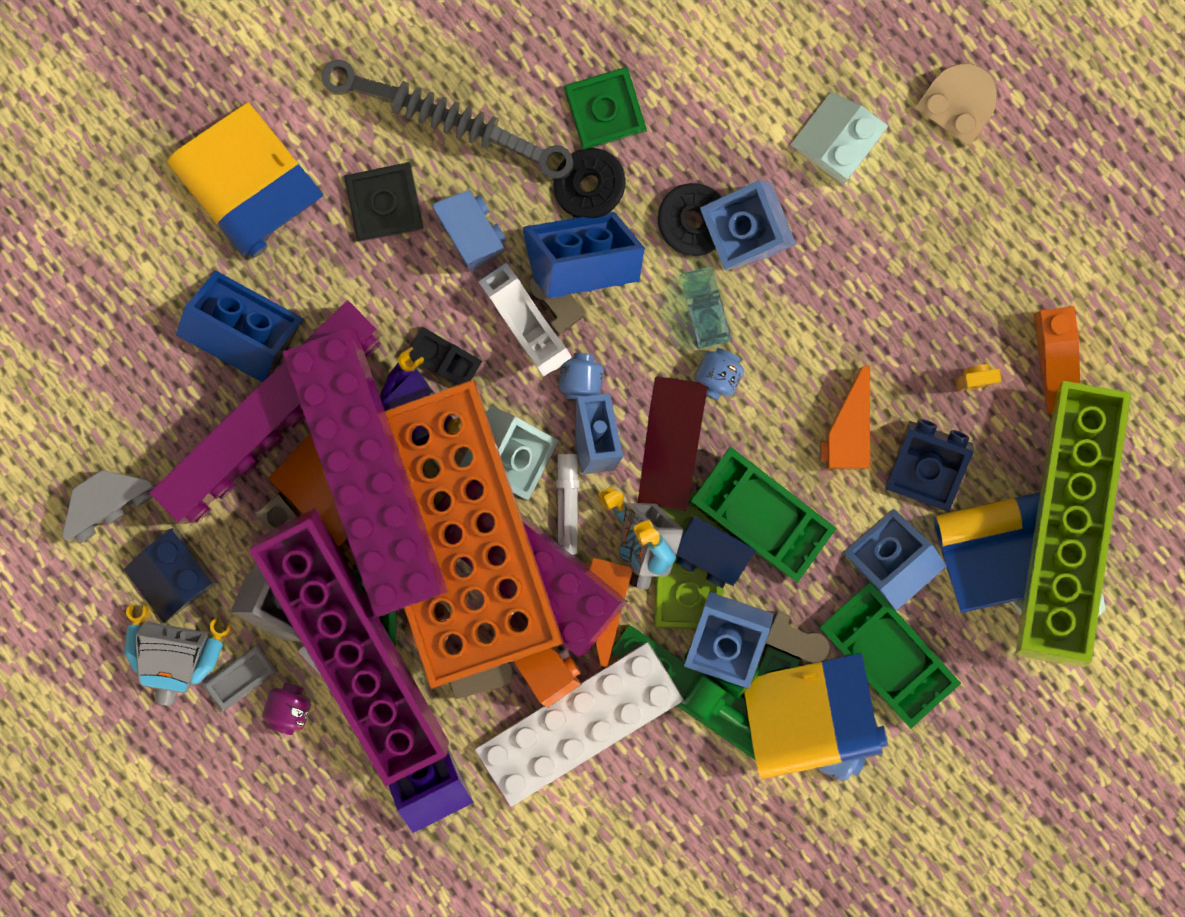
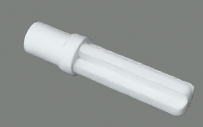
M558 454V480H556V488H558V544L570 554L575 555L578 552V488H580V480H578V455Z

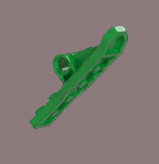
M628 625L613 647L611 654L620 659L648 641L684 698V701L676 706L755 760L745 695L742 694L736 699L707 675L684 667V661L631 625Z

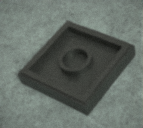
M410 162L344 175L358 242L424 229Z

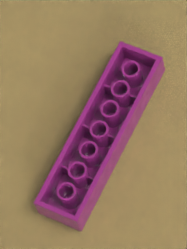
M347 300L303 344L342 329L350 328L357 331L366 357H369L381 345L378 339L382 334ZM286 361L150 492L155 500L178 523L200 522L211 511L208 505L218 497L223 499L235 488L236 485L232 482L241 474L246 476L252 472L260 463L257 457L264 450L273 451L284 440L281 434L288 427L296 428L306 419Z
M345 328L283 351L282 353L375 618L447 593L448 589L357 331Z
M314 508L255 538L249 548L250 554L384 785L388 786L446 757L449 740L378 617L375 618L368 598L317 509Z

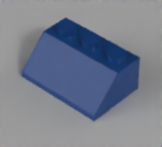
M609 212L599 218L579 217L523 227V235L533 278L548 298L562 297L584 291L590 292L595 289L622 286L640 281L645 247L615 212Z
M215 271L184 307L176 336L263 383L278 367L284 356L282 352L288 349L304 318L222 273Z

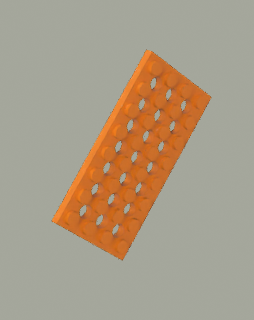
M472 380L385 411L448 589L447 593L404 608L431 689L564 644L476 382ZM450 415H457L462 422L461 429L458 433L450 435L444 429V421ZM419 426H424L429 431V440L422 446H417L412 441V432ZM463 447L469 448L473 455L472 462L467 467H460L455 462L456 452ZM429 459H435L440 464L439 474L432 479L427 478L422 470L423 464ZM473 480L480 481L484 487L483 495L477 500H471L466 495V486ZM441 491L447 492L451 497L450 507L443 512L438 511L433 504L435 495ZM483 513L491 514L495 520L494 528L488 533L481 532L477 527V519ZM456 524L462 530V538L457 544L452 545L446 541L444 532L449 525ZM498 545L505 550L506 559L503 564L494 566L488 560V552L493 546ZM462 557L469 558L473 563V571L468 577L459 576L455 570L456 562ZM507 578L513 580L517 585L516 595L511 599H505L499 593L500 583ZM472 590H478L484 596V604L479 610H472L466 603V597ZM440 601L447 602L452 609L450 618L444 622L438 620L434 615V607ZM515 612H522L528 618V626L523 632H516L510 626V618ZM483 623H489L495 629V638L490 643H483L477 636V630ZM451 634H456L462 639L463 647L458 654H451L445 648V640Z

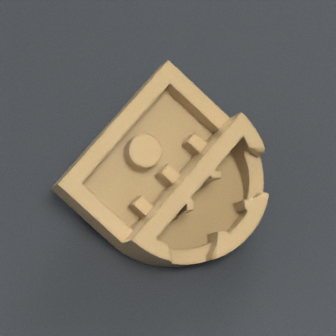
M955 64L939 73L915 108L970 147L995 110L997 104L995 82L985 69L976 64Z

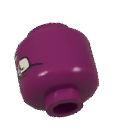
M284 683L282 689L273 688L270 690L262 713L263 720L268 722V729L293 735L294 730L299 731L304 728L311 707V700L307 696L302 695L304 688Z

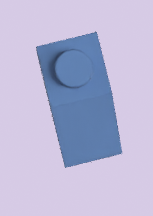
M610 393L576 398L575 444L582 474L614 471L623 458Z

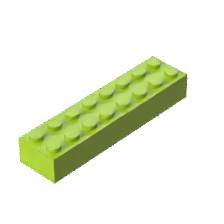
M1062 381L1056 390L1015 652L1017 656L1085 668L1092 662L1131 392Z

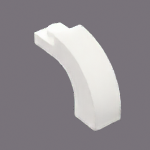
M507 263L478 281L526 354L543 376L558 369L564 362L572 358Z

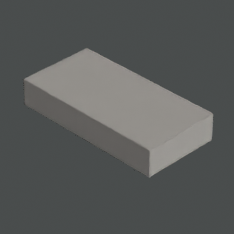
M257 644L204 683L203 687L219 709L224 712L277 673L278 670Z

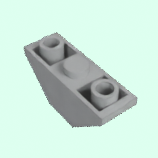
M101 470L73 488L63 530V538L66 542L77 540L79 544L88 540L96 534L94 528L104 521L107 525H110L121 519L125 515L123 509L132 503L138 507L153 498L150 492L157 484L155 481Z

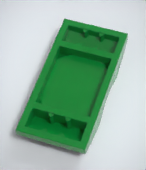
M732 447L726 450L689 501L717 526L742 543L755 549V554L795 583L799 582L837 529Z
M870 582L819 626L821 631L844 657L862 653L868 683L910 729L961 684Z

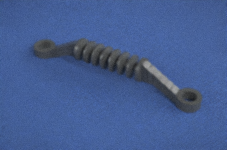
M343 60L329 62L322 71L323 84L333 94L343 95L354 91L382 99L393 104L392 113L399 114L403 107H406L407 119H411L417 111L419 112L418 123L423 124L430 116L432 117L431 128L436 129L441 121H443V132L445 134H448L455 126L457 127L456 138L461 139L465 132L468 131L469 143L471 144L481 136V148L488 149L490 144L493 143L503 148H508V150L516 152L529 160L532 159L533 162L540 165L541 171L550 180H563L569 176L573 169L572 155L565 147L553 145L542 149L506 130H502V128L498 127L499 118L495 116L485 124V113L482 111L478 113L475 119L471 118L472 107L468 106L462 114H459V102L455 101L450 109H446L447 98L442 97L437 104H434L435 95L433 92H429L423 100L421 99V87H417L412 94H409L410 85L405 81L399 87L366 78L362 79V77L356 76L352 66ZM336 69H344L348 72V80L341 86H335L330 82V75ZM555 154L562 155L566 159L565 167L557 172L547 167V160Z

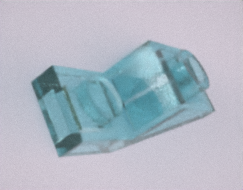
M710 266L680 274L698 348L701 349L731 341L713 267Z

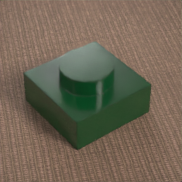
M769 645L759 667L758 676L795 668L798 666L801 658Z

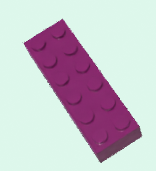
M473 480L467 484L466 495L468 498L477 500L483 495L484 487L480 481ZM446 493L435 507L438 511L443 512L450 507V495ZM520 512L564 643L563 645L577 657L585 655L628 601ZM483 513L477 519V527L483 533L492 531L495 526V520L489 513ZM451 524L445 529L444 537L446 541L453 545L461 540L462 530L458 525ZM498 545L493 546L488 552L489 562L494 566L504 563L506 559L505 550ZM461 558L465 563H467L471 568H473V563L469 558ZM507 578L500 583L499 591L508 599H511L516 595L517 585L513 580Z

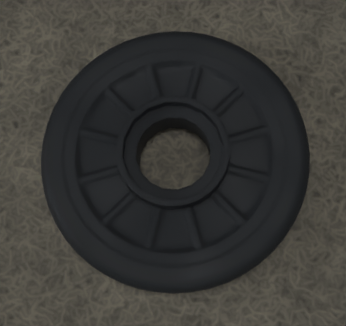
M598 148L580 149L571 153L573 159L571 173L563 180L553 181L554 195L558 204L565 212L576 218H599L608 214L618 205L625 191L626 178L622 165L611 153ZM566 159L561 162L556 172L561 171L565 167ZM592 175L597 177L598 185L593 191L585 192L581 189V182L586 176Z
M699 183L682 184L668 192L659 206L657 217L659 231L665 242L675 251L688 256H701L714 251L716 248L700 208L722 198L720 194L709 186ZM688 211L700 213L703 219L700 228H691L686 224L685 215Z

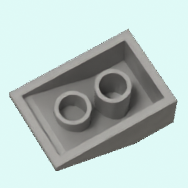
M255 564L243 581L231 612L282 640L301 641L259 567Z

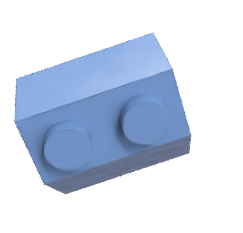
M758 180L700 208L724 270L766 259L796 245L773 184L770 182Z
M467 190L432 205L470 272L505 252L502 244L507 240L497 223L491 226L485 215L490 211L480 195L474 197L471 191Z
M895 509L891 510L843 552L865 579L877 589L895 610H898L947 567L934 546Z
M709 592L684 667L749 689L767 640L774 614Z

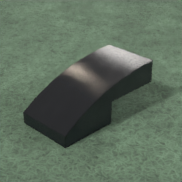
M423 326L420 327L409 348H414L409 353L410 359L416 361L423 357L422 366L457 386L471 381L482 363V360Z

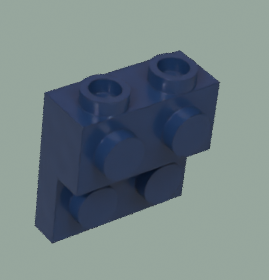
M918 419L917 423L909 421L897 450V457L885 484V489L949 512L974 453L973 443L968 442L969 436L960 431L951 430L949 434L937 431V425L929 420Z

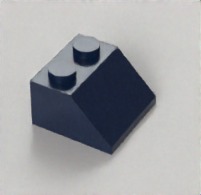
M691 517L683 532L676 554L678 558L675 563L692 572L696 567L708 573L705 578L706 580L723 589L726 583L730 586L735 585L756 550L701 519Z
M179 529L167 531L146 547L124 569L163 623L169 621L219 583Z

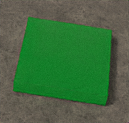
M628 66L563 86L583 150L647 132Z

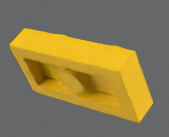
M982 364L964 369L963 375L956 378L955 381L957 392L993 386L1002 382L1000 368L990 370L989 364Z

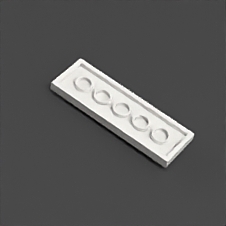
M648 641L582 681L581 686L549 708L546 706L540 707L475 748V751L511 807L684 701L682 694Z

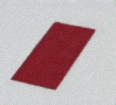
M655 377L637 503H653L660 507L687 510L708 386L700 382Z

